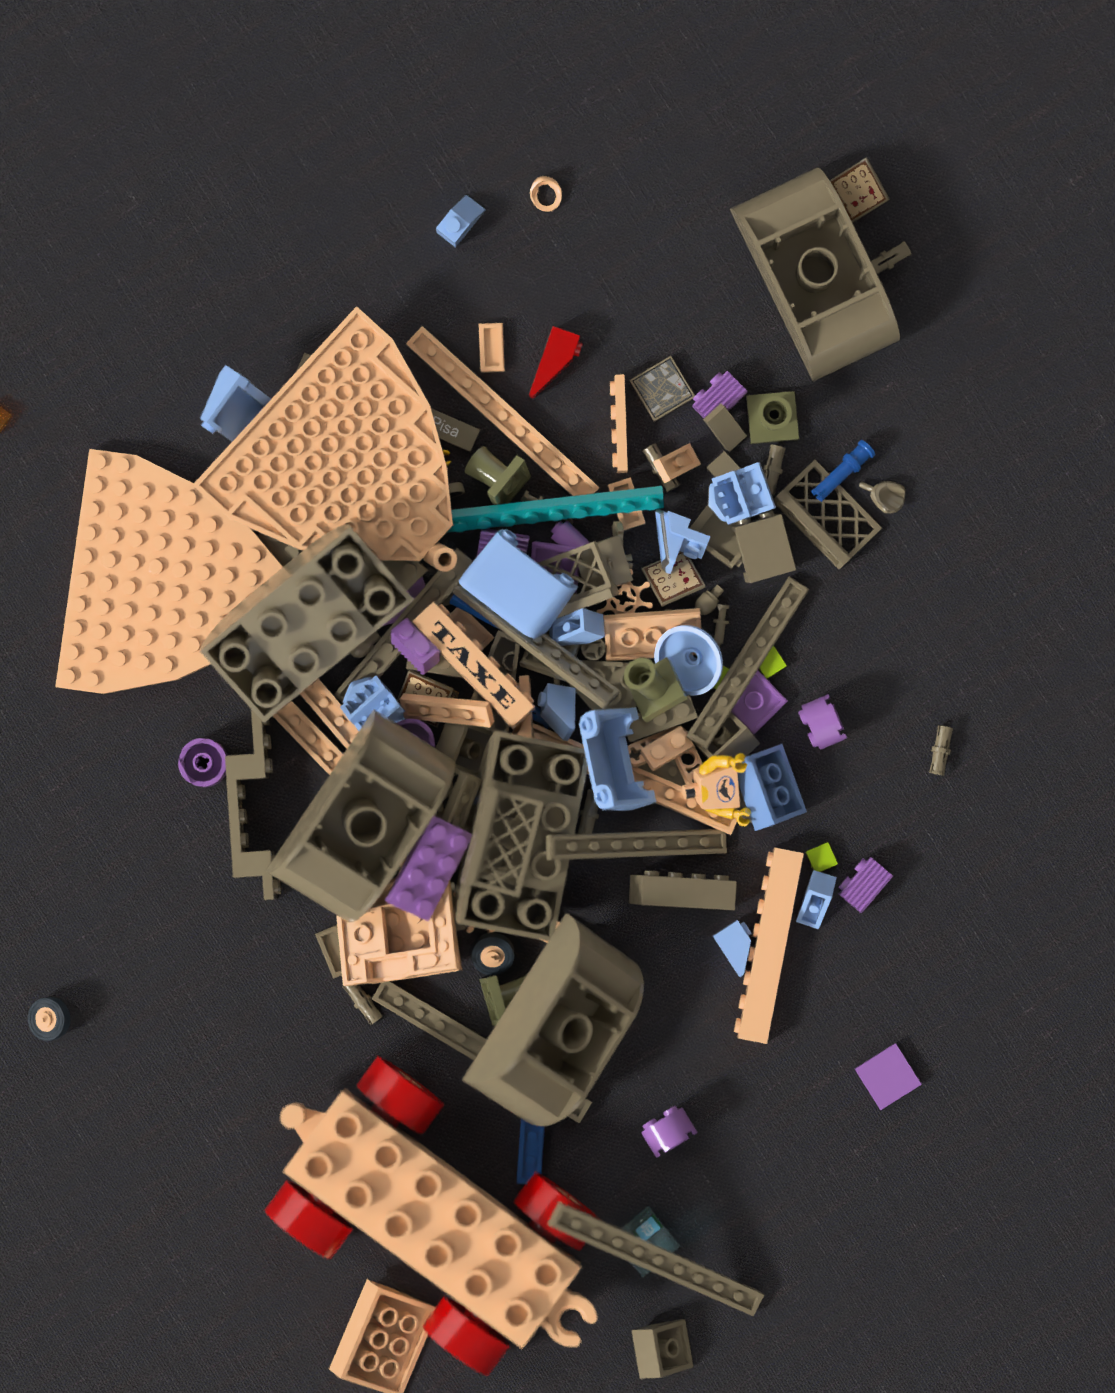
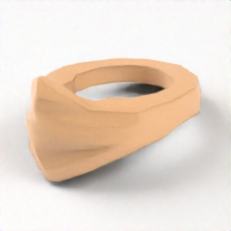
M540 176L533 182L530 197L538 209L552 211L561 202L562 191L556 180L547 176ZM549 184L556 193V200L550 206L540 204L537 199L538 187Z

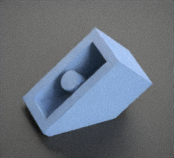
M465 195L448 212L436 227V231L441 237L456 247L485 209Z
M582 608L558 618L549 629L550 638L561 646L589 644L605 637L603 614Z
M548 683L544 691L538 695L537 705L541 706L540 716L562 740L568 741L575 729V688Z
M813 870L796 922L819 929L832 898L837 877Z
M736 920L714 934L713 937L740 977L744 975L751 943L748 936L752 933L745 922L740 924Z

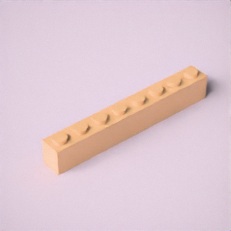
M773 848V852H768L766 866H770L768 876L764 875L761 887L762 890H765L764 900L759 899L757 913L761 914L759 923L754 924L752 937L756 938L755 947L750 946L748 961H752L750 971H745L743 985H747L746 994H741L738 1008L742 1009L741 1019L736 1018L734 1032L738 1033L737 1038L767 1044L804 853Z

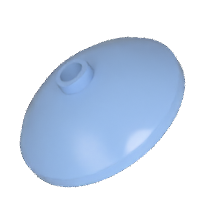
M679 625L666 631L658 640L654 652L655 663L666 657L671 660L686 695L695 696L703 694L713 688L719 681L723 669L722 654L716 641L706 631L692 625ZM693 652L696 653L698 659L693 656Z

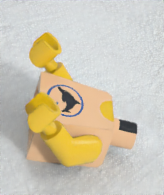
M739 753L735 758L732 756H711L700 767L693 770L694 783L682 785L684 799L695 798L705 811L729 819L736 818L739 825L747 826L750 820L743 818L742 815L750 816V809L742 808L740 811H737V808L740 807L737 772H744L747 768V763H739L744 762L745 755Z

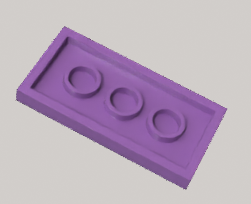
M433 816L412 847L385 901L429 922L472 838V834Z

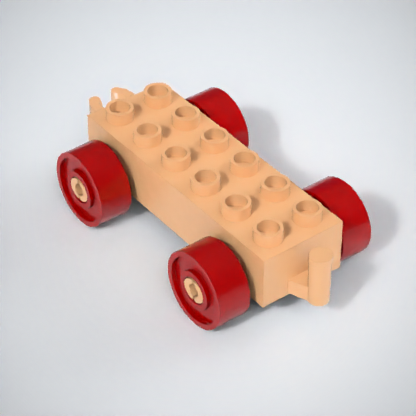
M381 1056L376 1057L356 1085L361 1092L375 1102L372 1107L345 1088L327 1113L307 1108L299 1102L291 1103L282 1110L280 1118L282 1124L289 1129L295 1128L304 1143L283 1172L303 1187L290 1180H286L266 1207L265 1212L287 1233L319 1255L332 1259L353 1231V1227L341 1216L343 1215L460 1302L458 1303L452 1298L444 1296L422 1325V1328L449 1353L485 1376L491 1374L511 1346L499 1332L523 1348L540 1325L548 1331L549 1335L557 1343L573 1347L580 1344V1336L576 1332L568 1331L561 1326V1314L567 1309H576L588 1323H595L597 1314L594 1305L586 1297L567 1288L580 1270L581 1264L579 1260L555 1242L559 1238L578 1251L583 1248L586 1242L555 1229L548 1224L559 1202L600 1219L578 1199L544 1175L535 1171L513 1201L524 1213L532 1218L527 1223L397 1127L402 1122L412 1130L423 1135L445 1104L426 1087Z

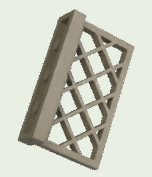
M814 460L773 500L775 505L840 569L882 528L840 485L835 488L837 500L824 499L821 502L808 499V487H817L820 484L808 483V472L814 468L821 475V482L829 475ZM804 477V483L799 482ZM794 486L804 487V499H795L789 491ZM808 503L821 504V516H812L808 512ZM825 504H837L838 517H825ZM841 505H851L854 509V518L841 517ZM825 521H838V534L828 533L825 530ZM842 521L854 522V534H842ZM858 522H867L874 530L868 535L858 534ZM842 538H854V549L850 553L842 547ZM858 538H863V540L858 544Z
M596 541L538 562L541 566L553 569V575L557 572L565 573L572 579L584 584L581 593H574L557 618L619 594L617 585L612 583ZM589 548L592 549L595 556L592 565L581 560L583 551ZM563 558H568L575 562L571 573L559 568ZM578 564L590 569L586 580L574 575ZM593 571L602 574L605 584L597 586L589 582Z
M455 767L453 777L458 774V778L454 787L451 781L444 799L449 797L446 808L444 810L443 803L441 802L437 809L438 814L434 816L463 829L482 779Z
M485 787L460 882L519 897L544 802ZM500 796L509 798L514 806L503 814L498 807ZM515 800L522 801V803L517 805ZM527 803L536 805L534 816L526 820L519 808ZM516 810L522 823L511 829L505 816ZM502 819L508 831L496 838L492 831V826L495 822ZM525 825L529 836L527 840L519 843L513 832ZM510 834L516 846L505 853L499 840ZM495 843L502 855L490 862L486 855L487 847ZM526 845L525 852L522 849V846ZM519 849L523 856L522 863L513 868L507 855ZM504 858L510 870L498 876L492 865ZM484 859H485V861H486L487 864L484 865V866H482V865H483V861H484ZM489 867L496 879L487 884L478 882L481 871ZM520 868L519 875H517L516 870ZM513 873L517 880L514 891L506 889L501 879ZM498 882L500 887L493 886V884Z

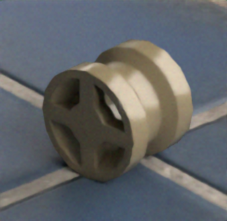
M602 639L589 644H582V655L589 661L601 659L605 653V644Z

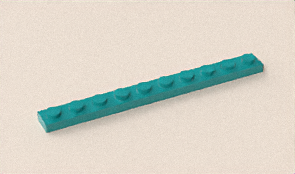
M662 486L456 509L451 510L453 526L447 533L475 529L484 530L501 526L510 527L527 523L535 524L537 522L559 521L571 518L580 519L597 515L606 516L608 514L631 513L640 510H655L664 508Z

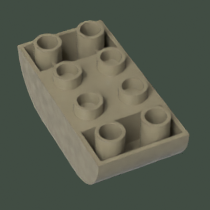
M817 167L730 208L812 381L820 379L900 340L897 321L884 288L837 192L820 168Z
M342 525L329 531L309 545L234 607L210 632L203 642L200 652L255 714L265 722L414 599L351 526Z
M374 709L266 871L345 921L352 923L358 920L381 895L436 813L451 784L455 771V761Z
M495 731L491 735L480 763L477 777L481 778L482 781L470 809L466 831L473 834L485 787L535 799L544 803L519 897L460 882L470 846L469 842L460 860L456 883L455 918L458 924L540 940H550L556 930L569 859L547 860L546 835H569L575 833L588 767L585 749ZM500 796L498 807L503 814L514 806L509 798ZM515 800L517 805L522 803V801ZM527 803L519 808L526 820L534 816L536 805ZM516 810L505 816L511 829L522 823ZM502 819L495 822L492 826V831L496 838L508 831ZM525 825L513 832L519 843L528 839L529 832ZM510 834L499 840L505 853L516 846ZM495 843L487 847L486 855L490 862L502 855ZM526 845L522 846V849L524 850V852H525ZM519 849L507 855L513 868L522 863L523 856ZM504 858L492 865L498 876L510 870ZM484 859V861H483V865H482V866H484V865L487 864L486 861H485V859ZM489 867L481 871L478 882L487 884L496 879ZM520 868L516 870L517 875H519ZM513 873L501 879L506 889L515 890L517 880ZM498 882L493 884V886L500 887Z
M566 913L469 1068L463 1081L531 1125L547 1126L564 1119L586 1098L638 1013L644 991L643 975L639 966L628 956Z

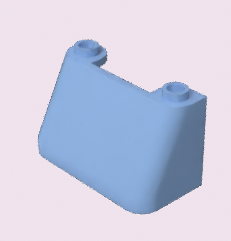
M225 365L219 373L200 418L204 421L202 426L213 434L215 431H218L233 442L267 405L271 398L253 386L242 375Z
M507 529L498 530L464 572L459 583L520 632L530 638H537L548 632L578 586L573 583L574 580L565 573L561 575L551 574L517 548V537L513 532Z
M636 707L593 710L585 713L580 720V729L595 801L602 809L628 811L656 802L654 790H645L642 787L644 786L643 781L635 782L627 747L626 736L633 734L630 725L632 721L639 719Z

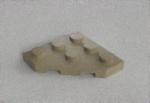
M580 660L620 691L606 709L633 708L637 706L629 687L624 681V672L629 663ZM566 681L570 687L575 688L568 681ZM575 688V692L592 711L604 710Z

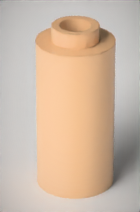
M437 542L423 560L436 569L447 572L455 567L457 556L452 549Z

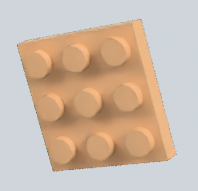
M398 907L385 909L389 954L431 948L428 921ZM457 940V950H458V960H459V969H458V970H451V971H445V972H438V973H432V974L419 975L418 977L428 976V975H435V974H441V973H448V972H454V971H460V970H462V964H461V958H460L458 940Z

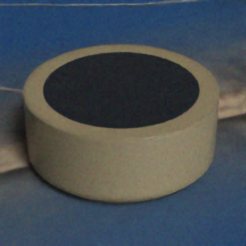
M462 483L448 484L450 498L465 493Z

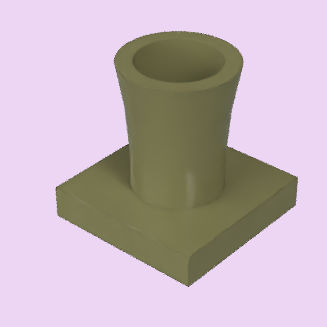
M794 391L746 396L751 444L799 440ZM771 411L778 413L777 419L770 417Z
M485 446L473 454L465 469L466 475L491 487L487 493L492 505L510 503L531 477L525 460L518 455L507 467Z
M668 657L655 664L647 658H637L630 662L625 669L624 681L630 689L642 719L646 723L688 699Z
M527 975L502 985L498 984L496 976L479 979L492 1026L497 1025Z

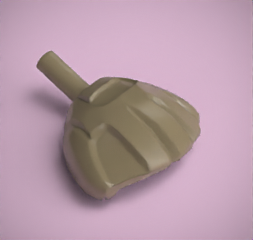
M862 481L859 484V487L871 492L870 496L873 502L884 513H896L904 505L906 490L901 484L892 481H883L874 487Z

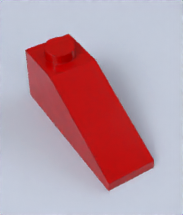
M554 326L552 327L529 397L535 398L572 362L574 356L579 357L583 343L579 342L580 335Z

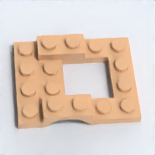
M449 881L428 922L431 948L389 954L385 909L396 908V906L387 903L385 899L394 882L387 884L375 903L358 920L349 923L337 916L343 986L367 983L376 984L415 978L419 975L458 970L459 960L451 881Z

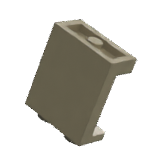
M707 505L689 529L710 536L705 550L732 569L734 565L739 567L743 563L736 534L731 526L737 525V522L727 524V522L719 520Z
M773 511L759 514V519L751 521V518L738 521L737 525L731 526L732 531L736 534L743 560L745 582L753 583L796 570L781 514H774Z

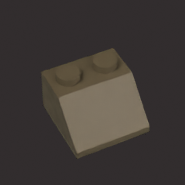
M733 713L729 714L707 750L692 741L707 759L713 755L732 756L735 758L739 753L744 754L746 757L760 744L750 730Z
M445 723L436 749L455 761V767L477 776L486 745L493 733L478 726Z
M685 1319L647 1325L631 1330L640 1378H662L693 1367Z

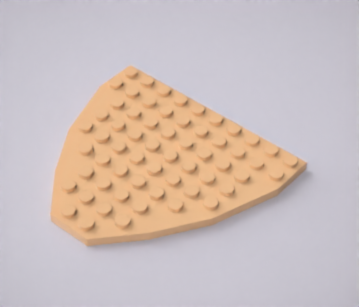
M357 306L193 484L202 495L229 519L299 550L306 549L317 539L339 526L350 525L380 561H421L429 550L453 526L447 466L430 405L393 339Z
M89 449L55 687L107 694L179 680L211 665L200 652V648L207 636L234 607L283 568V565L251 528L229 519L193 486L194 483L137 455Z

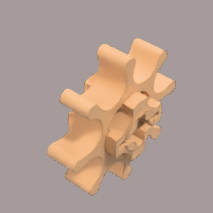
M631 581L618 585L617 587L621 586L616 596L627 593V598L635 602L629 601L625 602L624 605H620V600L612 597L607 599L606 606L597 610V613L603 614L606 611H612L614 614L635 613L636 609L641 606L651 609L652 603H646L640 599V592L643 589L649 588L650 583L645 582L639 587L634 586ZM631 589L635 592V597L632 595ZM611 601L614 602L616 608H613V606L610 603ZM630 606H633L631 610L625 611V609L629 608Z

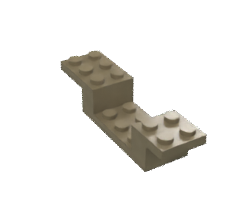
M251 709L254 754L225 756L233 878L262 876L264 900L277 899V894H281V881L266 871L276 856L274 851L245 852V848L249 847L248 833H244L243 824L247 823V810L242 809V800L246 799L245 785L241 784V781L269 779V773H273L272 759L268 758L267 749H271V736L266 734V725H270V718L263 722Z

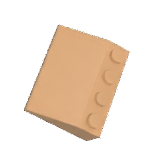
M367 1279L329 1370L341 1379L383 1393H404L428 1336L422 1325L436 1306Z

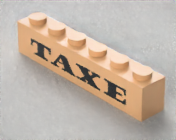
M434 602L431 603L412 623L440 650V654L486 702H490L491 707L504 721L514 729L534 710L532 705L534 700L526 691L521 693L515 687L517 682L508 673L504 676L500 672V664L492 656L487 658L481 652L484 650L482 645L476 639L471 641L465 635L467 630L458 621L455 624L448 617L450 612L442 604L437 606Z

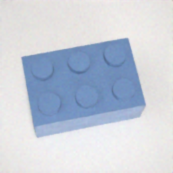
M782 744L747 756L744 762H739L748 764L744 772H737L738 785L746 807L751 811L750 818L755 831L807 812Z

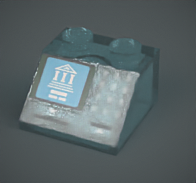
M649 1206L621 1228L671 1252L680 1247L679 1242ZM630 1262L642 1277L650 1272V1270Z

